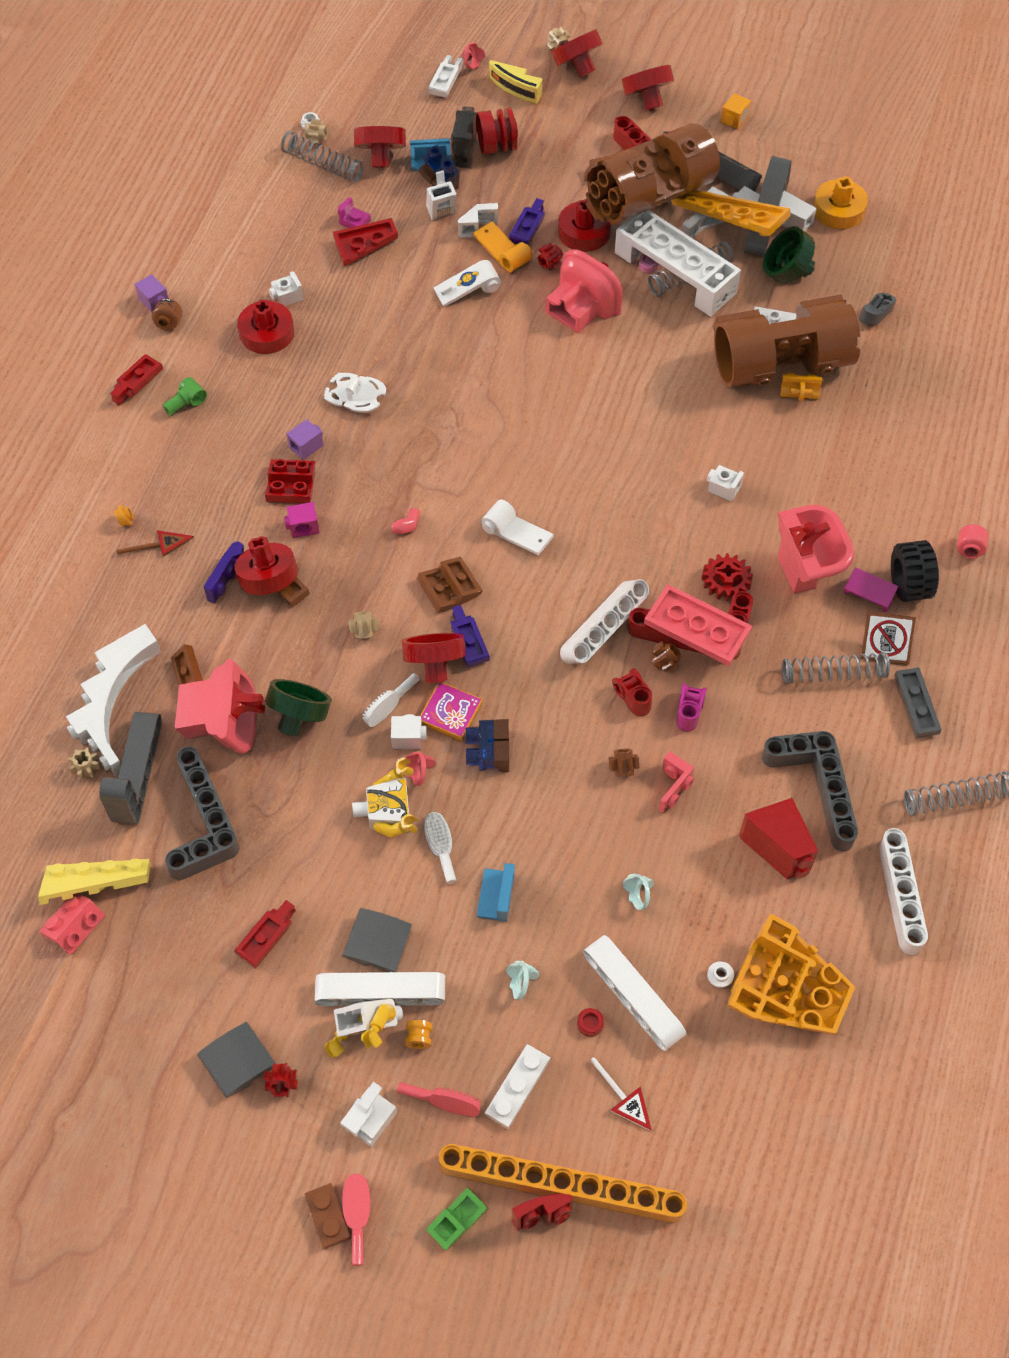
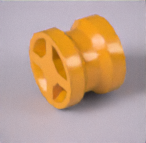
M424 1020L408 1021L406 1023L408 1036L405 1038V1046L413 1049L430 1048L432 1040L429 1038V1034L432 1032L433 1024Z

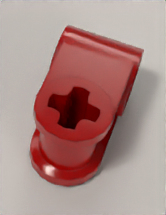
M635 668L631 669L629 674L621 678L615 677L612 679L616 693L623 699L634 715L645 716L651 711L652 691Z

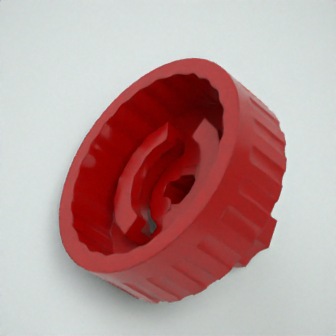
M597 29L557 47L551 52L557 66L573 60L579 77H583L596 70L589 52L603 45Z
M671 65L651 68L622 79L625 96L642 93L646 111L663 106L659 87L674 82Z
M394 126L355 128L354 147L371 149V167L387 168L389 167V149L406 147V129Z
M587 198L566 206L560 212L558 220V236L561 242L572 250H580L582 252L594 251L603 247L611 235V223L594 219L586 206Z
M259 300V302L248 305L239 314L237 326L240 340L252 352L259 354L276 353L287 347L294 337L291 312L283 304L276 301Z
M263 536L249 541V549L237 558L234 565L240 587L245 592L253 595H268L278 592L289 586L298 574V567L292 549L282 543H269L268 539Z
M460 633L423 634L402 640L403 660L409 663H424L427 683H440L448 680L446 661L459 659L466 655L464 635Z

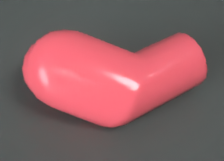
M411 508L407 518L393 522L391 526L392 531L395 534H405L414 531L420 511Z

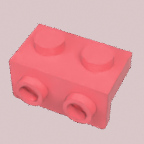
M75 893L72 899L64 901L60 909L46 921L39 932L71 955L104 918L105 914L90 899Z

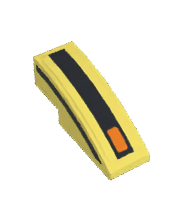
M490 60L489 78L496 85L515 97L534 104L538 103L542 95V78L527 75V69Z

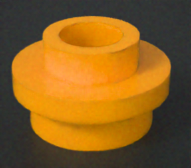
M119 505L118 509L114 510L117 521L122 527L126 525L128 527L131 526L134 519L132 511L129 507L125 508L123 505Z

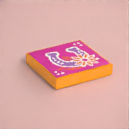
M440 682L437 684L420 715L422 725L462 742L483 704V699Z

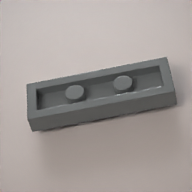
M920 668L896 671L894 677L915 737L922 738L939 735L941 727Z

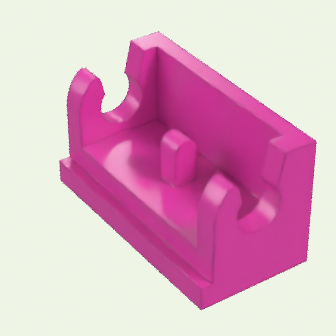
M855 567L844 588V593L848 595L850 592L883 607V611L887 612L897 593L898 586Z

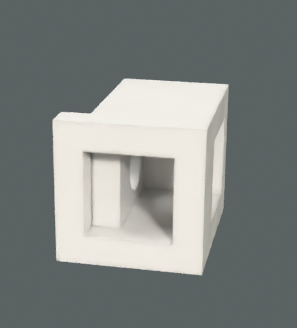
M294 271L290 272V276L271 282L272 288L269 289V293L273 301L276 300L278 303L288 306L304 300L302 285Z
M721 465L716 470L711 469L707 477V482H709L708 492L732 502L742 486L744 472L740 471L737 473Z

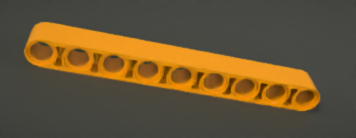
M455 1144L444 1146L439 1153L440 1168L444 1174L461 1179L542 1196L571 1194L575 1203L669 1223L680 1221L687 1208L685 1196L675 1190ZM449 1155H456L460 1159L454 1166L447 1165L444 1160ZM477 1160L484 1161L487 1164L486 1169L481 1172L473 1170L471 1166ZM504 1166H509L514 1170V1174L511 1177H503L499 1174V1170ZM531 1172H537L541 1175L542 1180L538 1183H531L526 1177ZM557 1178H565L569 1181L570 1185L566 1189H559L555 1186L554 1181ZM591 1183L597 1188V1192L593 1195H587L583 1192L582 1186ZM614 1189H619L624 1193L625 1198L621 1201H615L611 1198L610 1192ZM647 1195L652 1199L653 1204L649 1207L641 1206L638 1202V1197ZM675 1201L680 1205L681 1210L677 1213H672L667 1209L666 1203Z

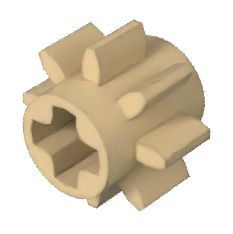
M562 27L554 28L547 36L549 40L547 45L551 50H554L569 42L568 38L571 35Z
M311 119V123H306L305 138L310 139L311 143L317 142V144L321 145V140L327 139L328 127L323 125V121L319 119Z
M369 611L354 613V619H349V630L351 633H355L356 638L373 637V631L378 630V620L376 617H372Z
M88 747L85 750L76 749L73 756L68 758L70 765H72L69 767L71 774L77 773L80 780L84 777L93 778L95 771L100 769L97 762L99 760L97 753L91 754Z

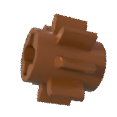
M661 641L653 647L655 651L652 652L651 661L658 670L665 671L667 669L670 672L679 666L677 662L680 661L681 653L675 644L668 642L664 644Z
M617 749L614 751V757H609V769L615 771L617 777L633 776L634 769L640 768L639 757H637V754L633 755L632 749Z

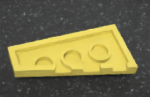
M150 859L47 865L38 895L39 905L48 904L49 899L61 896L62 900L72 899L73 894L89 891V895L100 893L101 890L108 886H112L115 890L148 883L151 869Z

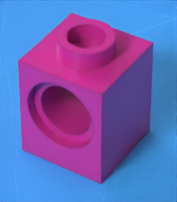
M314 502L287 507L288 516H284L286 530L291 529L292 538L319 533Z

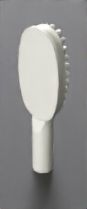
M413 673L395 691L387 690L386 693L383 692L384 695L380 694L381 697L378 696V700L375 699L376 702L372 701L373 705L369 704L370 708L367 707V711H364L366 713L362 715L364 716L362 717L364 722L368 726L374 727L383 721L397 706L400 697L420 680L419 676Z
M431 812L424 821L426 840L433 854L440 858L446 883L454 884L457 880L449 856L452 850L451 833L443 816L438 812Z

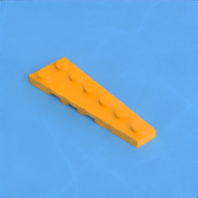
M694 190L672 200L673 205L758 232L761 236H770L791 216L790 208L700 190Z

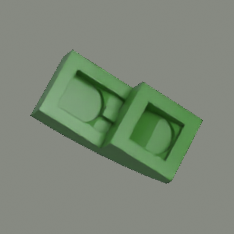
M467 1187L448 1209L445 1208L426 1230L447 1251L489 1208Z

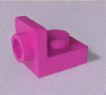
M348 197L338 207L339 223L347 228L368 224L371 221L370 214L353 207L352 198Z

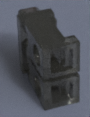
M463 106L462 111H456V120L451 134L452 167L471 169L473 149L477 142V112H475L473 107Z

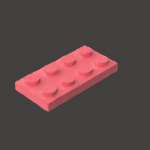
M668 584L644 619L645 625L727 666H730L752 629V625Z

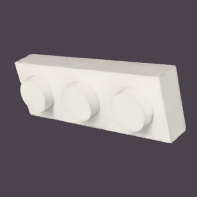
M527 1044L487 1108L485 1116L509 1130L550 1062V1057Z

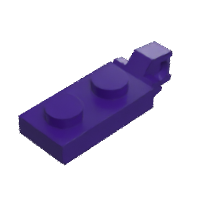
M536 198L531 208H524L509 234L511 242L530 244L544 219V200Z
M461 605L452 607L454 620L450 621L453 633L464 635L466 655L463 659L467 668L490 661L489 653L474 617H471V615L465 616Z

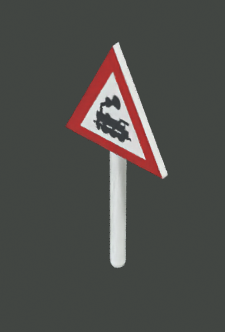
M591 1058L593 1065L622 1099L610 1111L652 1132L641 1086L626 1097L596 1058Z

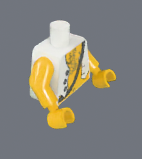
M406 758L399 759L396 763V768L366 788L367 801L352 803L354 818L368 816L370 829L389 838H394L407 832H417V827L412 823L418 821V819L409 814L406 778H403V774L410 776L414 772L413 768L406 767L411 763L410 760Z
M393 999L360 1002L335 1009V1038L325 1044V1051L331 1058L338 1057L345 1050L340 1042L346 1041L349 1035L363 1033L361 1039L367 1050L372 1045L374 1048H377L382 1043L378 1032L397 1026V1021L402 1019L403 1011L401 1006L395 1005Z

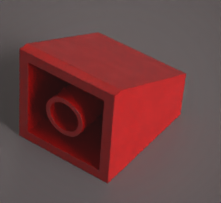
M793 798L745 813L739 833L741 840L786 879L793 877L800 879L810 873L818 849Z

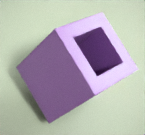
M152 274L134 284L138 299L151 313L158 301L168 298L166 288Z
M306 419L287 433L289 448L302 460L306 459L323 446L322 430L318 425H313Z

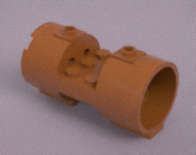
M690 123L652 140L591 163L586 169L584 181L587 182L588 192L585 193L587 198L586 206L596 221H608L611 225H614L712 183L717 178L720 168L719 152L713 137L703 126Z
M841 294L801 301L795 311L797 319L769 324L764 315H760L759 309L717 316L713 325L714 351L722 382L728 388L746 384L764 386L772 382L776 374V366L780 363L788 362L789 364H794L801 359L805 368L813 374H829L835 368L855 365L860 355V349L856 348L857 337H860V329L853 306L851 304L847 305L846 300H843Z

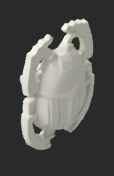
M338 373L330 380L331 384L336 381L337 388L330 391L329 387H327L324 391V399L329 403L342 407L343 402H345V408L359 413H369L376 410L380 406V403L377 402V397L386 395V387L381 381L372 377L359 376L358 378V375L352 373ZM345 378H346V379H350V380H347V381H342V382L340 381V380L345 379ZM332 394H335L339 400L334 399Z

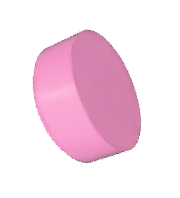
M645 254L640 256L639 268L643 272L654 273L659 269V263Z

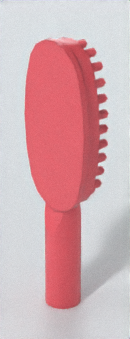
M402 1082L398 1085L397 1093L429 1101L433 1106L442 1110L470 1117L478 1116L480 1113L481 1103L479 1099L477 1101L476 1097L472 1099V1095L467 1097L468 1094L465 1093L463 1095L462 1091L458 1094V1090H456V1093H454V1089L450 1092L449 1088L445 1091V1087L440 1090L441 1087H438L434 1091H430Z
M352 1174L347 1177L343 1188V1214L346 1224L352 1231V1266H363V1227L366 1226L370 1214V1191L367 1180L363 1175Z

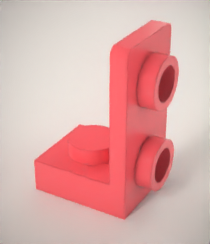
M671 751L664 757L662 769L670 778L677 779V781L661 799L659 810L663 813L668 807L673 808L680 797L679 793L683 789L685 791L688 790L694 781L692 777L694 767Z

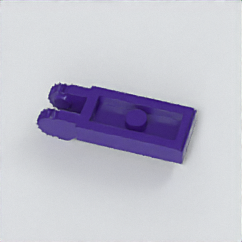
M237 541L229 546L203 586L207 601L215 604L219 596L224 594L229 579L234 578L236 574L234 565L237 558L244 553V545Z

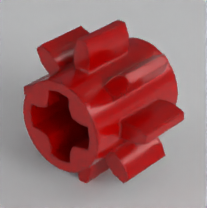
M549 243L538 249L541 253L538 256V262L544 269L549 268V270H552L562 265L560 259L563 258V252L558 245Z
M274 1063L272 1065V1072L265 1071V1091L270 1090L275 1098L289 1097L290 1089H297V1070H292L288 1063L277 1065Z

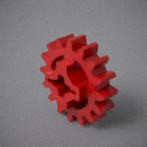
M726 553L725 558H722L717 554L716 560L710 558L708 565H704L701 578L704 581L703 587L709 588V595L716 593V599L719 600L721 596H724L725 600L729 601V598L735 593L750 590L753 574L750 573L751 566H745V559L738 561V555L730 558L729 553Z

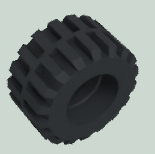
M927 540L897 543L893 548L891 555L892 583L898 586L896 594L902 602L932 599L935 597L939 584V568L934 549Z

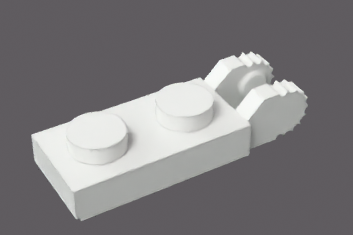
M446 56L429 85V94L447 98L462 69V58H458L455 64L451 65L452 56Z

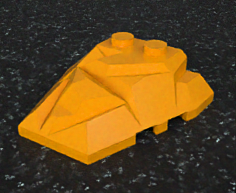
M770 913L761 927L758 936L752 942L730 991L728 1007L753 1020L835 1035L855 990V986L832 963L827 964L817 954L818 949L813 944L809 946L798 935L800 931L795 926Z

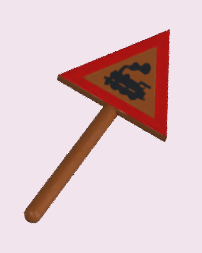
M157 530L159 542L118 549L116 553L122 554L160 546L162 556L191 540L194 536Z

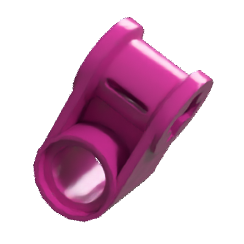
M683 683L676 724L682 731L690 732L696 729L701 709H703L707 688L697 689L688 687L687 684Z

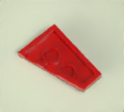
M392 218L334 231L333 238L345 267L396 240L398 232Z

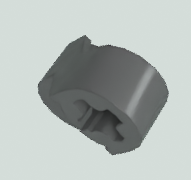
M888 293L876 294L869 304L863 306L859 319L868 325L879 324L888 313L892 312L896 298Z

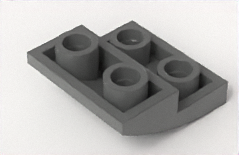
M360 908L342 957L363 966L369 964L386 972H396L412 924L380 912Z
M247 1022L225 1033L203 1048L197 1055L225 1098L249 1087L252 1080L264 1075L265 1071H271L272 1065L275 1063Z

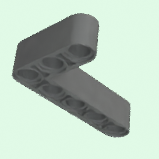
M719 152L720 168L717 178L739 190L745 186L755 192L762 175Z
M771 156L758 202L776 206L780 205L784 190L786 191L792 160ZM749 230L744 253L764 257L770 236H761L758 232Z
M134 713L118 779L104 777L101 781L100 800L111 822L136 825L139 823L161 731V714Z
M827 731L774 736L767 739L762 752V761L765 765L769 767H782L812 763L831 843L838 851H849L858 835V828L835 737ZM818 745H824L827 748H821ZM794 747L801 748L803 751H797ZM769 750H775L779 754H773ZM824 766L830 767L832 771L826 770ZM829 788L837 790L838 793L831 792ZM834 811H840L844 815L839 816ZM840 834L848 835L849 839L842 838Z
M189 746L179 750L177 762L209 834L168 852L165 857V864L170 875L176 880L186 879L232 859L239 852L236 834L198 751ZM189 760H194L191 764H185ZM197 780H203L200 784H194ZM206 800H213L210 804H203ZM222 820L219 825H212L213 822ZM225 841H232L228 846H221ZM202 851L208 852L205 856H197ZM177 862H184L180 867H173Z

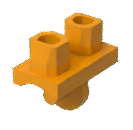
M786 372L782 376L780 397L798 398V401L802 402L804 398L819 399L822 377H817L816 374L801 376Z

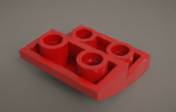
M271 459L267 473L266 502L310 503L314 485L315 461Z
M553 1194L531 1199L512 1208V1223L517 1231L523 1227L525 1230H529L540 1222L538 1218L542 1216L547 1226L552 1223L558 1226L570 1218L569 1213L572 1212L574 1199L571 1194Z

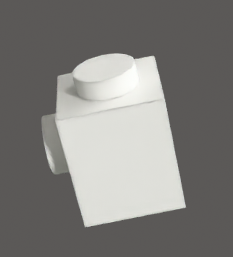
M412 714L392 716V749H422V740H426L427 728L422 726L421 716Z

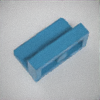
M505 863L504 871L484 870L477 910L478 918L507 922L515 877V864Z

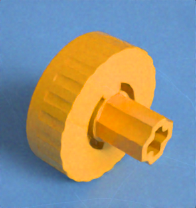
M844 176L843 178L829 180L820 185L816 191L813 207L817 208L815 217L819 222L830 228L849 229L855 227L864 219L868 205V196L861 186L852 181V178Z

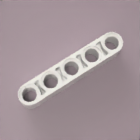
M642 579L621 583L562 646L560 650L562 661L567 664L587 662L629 617L631 610L637 608L647 598L649 594L648 584Z
M891 828L885 832L879 844V853L899 947L907 955H916L925 945L928 933L906 835L897 828ZM888 841L895 842L897 847L891 846ZM893 864L899 865L903 870L895 869ZM898 888L905 889L908 894L900 893ZM903 912L910 913L913 916V918L910 919L905 917ZM908 936L915 937L919 943L911 942Z
M606 935L601 936L583 950V954L589 964L660 1049L666 1051L687 1035L681 1022Z
M439 972L321 973L316 975L314 1003L319 1006H350L360 1002L393 999L395 1005L434 1006L445 1003V975Z

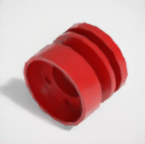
M511 107L505 108L504 115L501 109H497L496 119L493 118L490 110L476 113L477 136L482 155L496 153L497 144H500L503 152L507 151L508 146L510 151L517 150L518 128Z

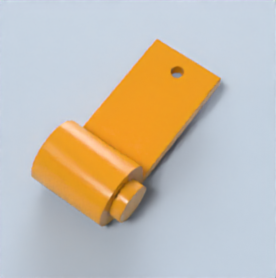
M493 221L473 232V236L509 273L532 259V250L529 245L522 242L514 245Z

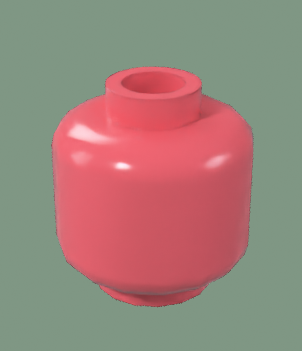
M975 524L962 527L957 540L958 552L969 559H975L984 555L987 551L989 539L987 530Z

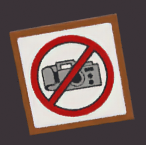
M867 612L861 654H865L868 658L871 653L878 657L881 652H886L890 662L909 664L916 617ZM872 655L870 660H875V657Z

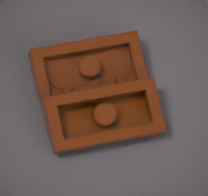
M461 556L441 561L439 568L420 572L417 580L438 613L462 605L477 597L483 591Z

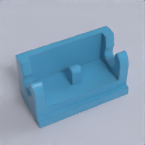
M450 138L410 140L412 171H419L420 167L425 164V161L435 155L445 164L447 169H451Z

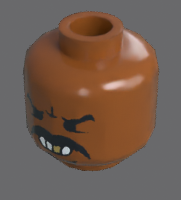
M168 298L158 301L152 312L154 324L160 329L167 331L175 329L182 317L181 306L173 299Z

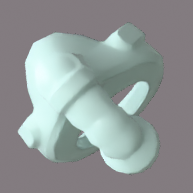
M630 874L623 880V888L630 893L629 902H632L637 910H645L650 901V888L654 886V881L640 874ZM642 884L645 888L644 903H642L640 899V888Z
M515 961L506 968V973L512 979L509 988L513 990L514 999L522 1000L528 989L529 978L532 980L537 979L539 971L524 961Z

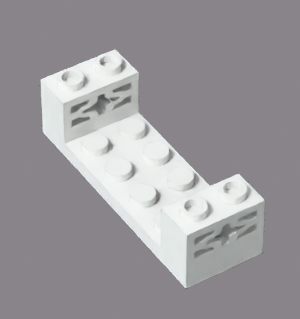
M647 210L633 216L617 229L615 254L632 263L644 253L697 288L694 306L710 317L737 294L741 269L653 212Z

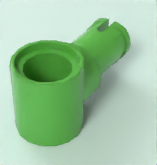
M188 377L179 384L177 394L162 404L166 413L172 416L185 405L192 404L193 406H198L202 404L207 397V392L192 377Z

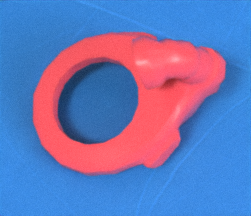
M476 42L467 44L462 53L466 66L469 69L479 68V61L485 57L484 50L477 47ZM469 57H472L471 64L468 62Z
M416 751L406 756V759L411 761L407 767H411L414 770L413 774L409 776L413 779L414 785L421 786L425 780L427 767H434L436 761L434 758Z

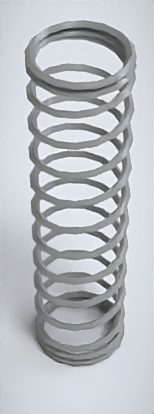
M292 131L286 132L281 140V150L283 152H289L292 156L296 155L297 158H302L306 162L309 161L310 164H316L317 167H322L331 173L336 172L337 176L342 175L344 179L349 178L350 181L356 182L362 175V161L354 159L351 162L350 156L344 160L343 153L337 157L336 150L331 153L330 148H326L324 151L323 145L317 148V142L311 144L310 139L304 142L303 136L298 138L297 134ZM289 134H292L289 139L288 148L284 150L285 140ZM302 138V145L296 153L298 141ZM309 141V147L303 155L304 146ZM313 144H316L315 151L310 158V150ZM295 147V154H292L290 151ZM322 147V153L316 161L317 152ZM329 150L328 158L323 164L325 152ZM336 152L335 160L330 166L331 157ZM307 153H308V160L304 159V156H306ZM315 155V162L313 163L310 160ZM342 155V162L336 170L338 159ZM349 158L348 166L343 172L345 161ZM320 159H321V164H322V165H318V164H317V162H318ZM328 161V168H325L324 165ZM360 163L358 175L353 180L352 176L356 171L357 164ZM335 164V171H331L330 168ZM341 166H342V170H341L342 174H338L337 171H338V170L341 168ZM348 170V177H345L344 174Z
M722 241L719 245H714L712 249L708 248L731 263L733 261V250L727 242ZM722 244H724L729 250L730 261L728 260V256L725 250L722 248ZM715 247H718V253L714 250ZM666 268L664 271H658L657 275L651 274L648 277L649 288L657 297L666 293V287L672 291L673 284L679 287L680 281L683 284L687 282H684L676 275L678 285H676L672 272L670 271L671 278L665 273ZM659 273H663L664 282L658 276ZM665 275L671 283V289L666 283ZM652 277L657 282V286L660 291L659 294L655 291L652 285Z
M881 652L878 657L871 653L868 658L865 654H861L859 658L852 654L849 659L847 656L842 655L840 660L834 655L830 661L826 656H823L821 661L815 656L811 663L807 657L803 658L802 663L798 658H794L792 664L787 658L783 659L782 676L785 684L794 683L793 668L795 660H797L800 666V680L803 683V664L806 659L810 667V682L812 683V666L814 659H816L819 665V679L822 682V662L826 658L829 665V680L832 681L831 664L833 658H836L838 678L841 681V661L845 657L848 663V679L851 680L850 662L854 656L857 661V677L860 680V660L864 656L867 662V678L870 679L869 661L873 655L876 660L877 678H880V674L883 678H888L890 661L886 652Z
M1009 771L998 772L996 775L988 774L986 778L982 775L978 776L977 779L970 777L967 782L960 779L958 783L950 781L948 785L941 783L939 787L933 784L929 789L923 786L919 791L915 788L905 790L904 804L906 811L910 816H916L918 804L913 792L916 791L918 793L920 811L925 814L926 806L921 791L926 789L928 791L930 810L935 812V801L930 792L932 787L937 789L938 804L940 809L944 810L945 801L940 791L942 785H945L947 788L948 804L953 809L955 801L949 788L952 783L956 785L958 803L963 807L964 796L959 787L962 781L966 784L967 800L969 804L973 805L974 796L969 785L970 780L975 781L976 797L982 803L983 792L978 783L979 778L985 780V793L987 799L992 801L993 792L988 782L989 776L994 777V790L998 799H1001L1003 796L1002 789L1005 795L1009 797V791L1006 786V781L1009 786L1007 776L1009 777ZM999 774H1001V785L997 779ZM996 782H997V784H998V786H999L1000 797H999L998 792H997ZM987 785L990 790L991 798L988 795ZM978 788L980 790L981 800L978 795ZM968 789L971 794V801L969 799ZM959 792H960V795H961L962 804H961V802H960ZM949 793H950V795H951L952 805H951V802H950Z

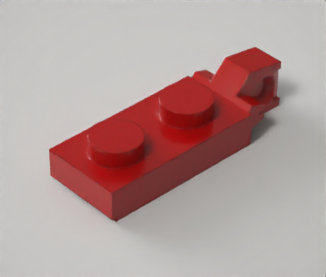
M144 354L117 379L115 389L110 393L112 401L120 405L127 400V397H133L163 370L162 364Z
M285 900L278 910L274 908L270 912L267 910L234 950L235 954L256 969L292 924L290 918L296 912L294 905Z

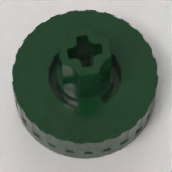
M796 226L786 228L780 232L770 243L764 255L763 269L765 273L781 284L792 282L800 275L804 278L811 275L815 269V262L812 260L815 250L813 237Z
M274 679L270 682L265 702L270 708L282 714L278 726L280 732L286 735L299 736L304 721L321 722L326 720L332 699L325 692L310 685L292 680Z

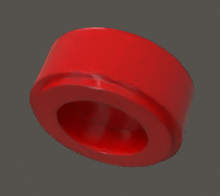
M587 1008L580 1012L577 1018V1027L583 1035L594 1037L602 1031L604 1018L600 1011L594 1008Z

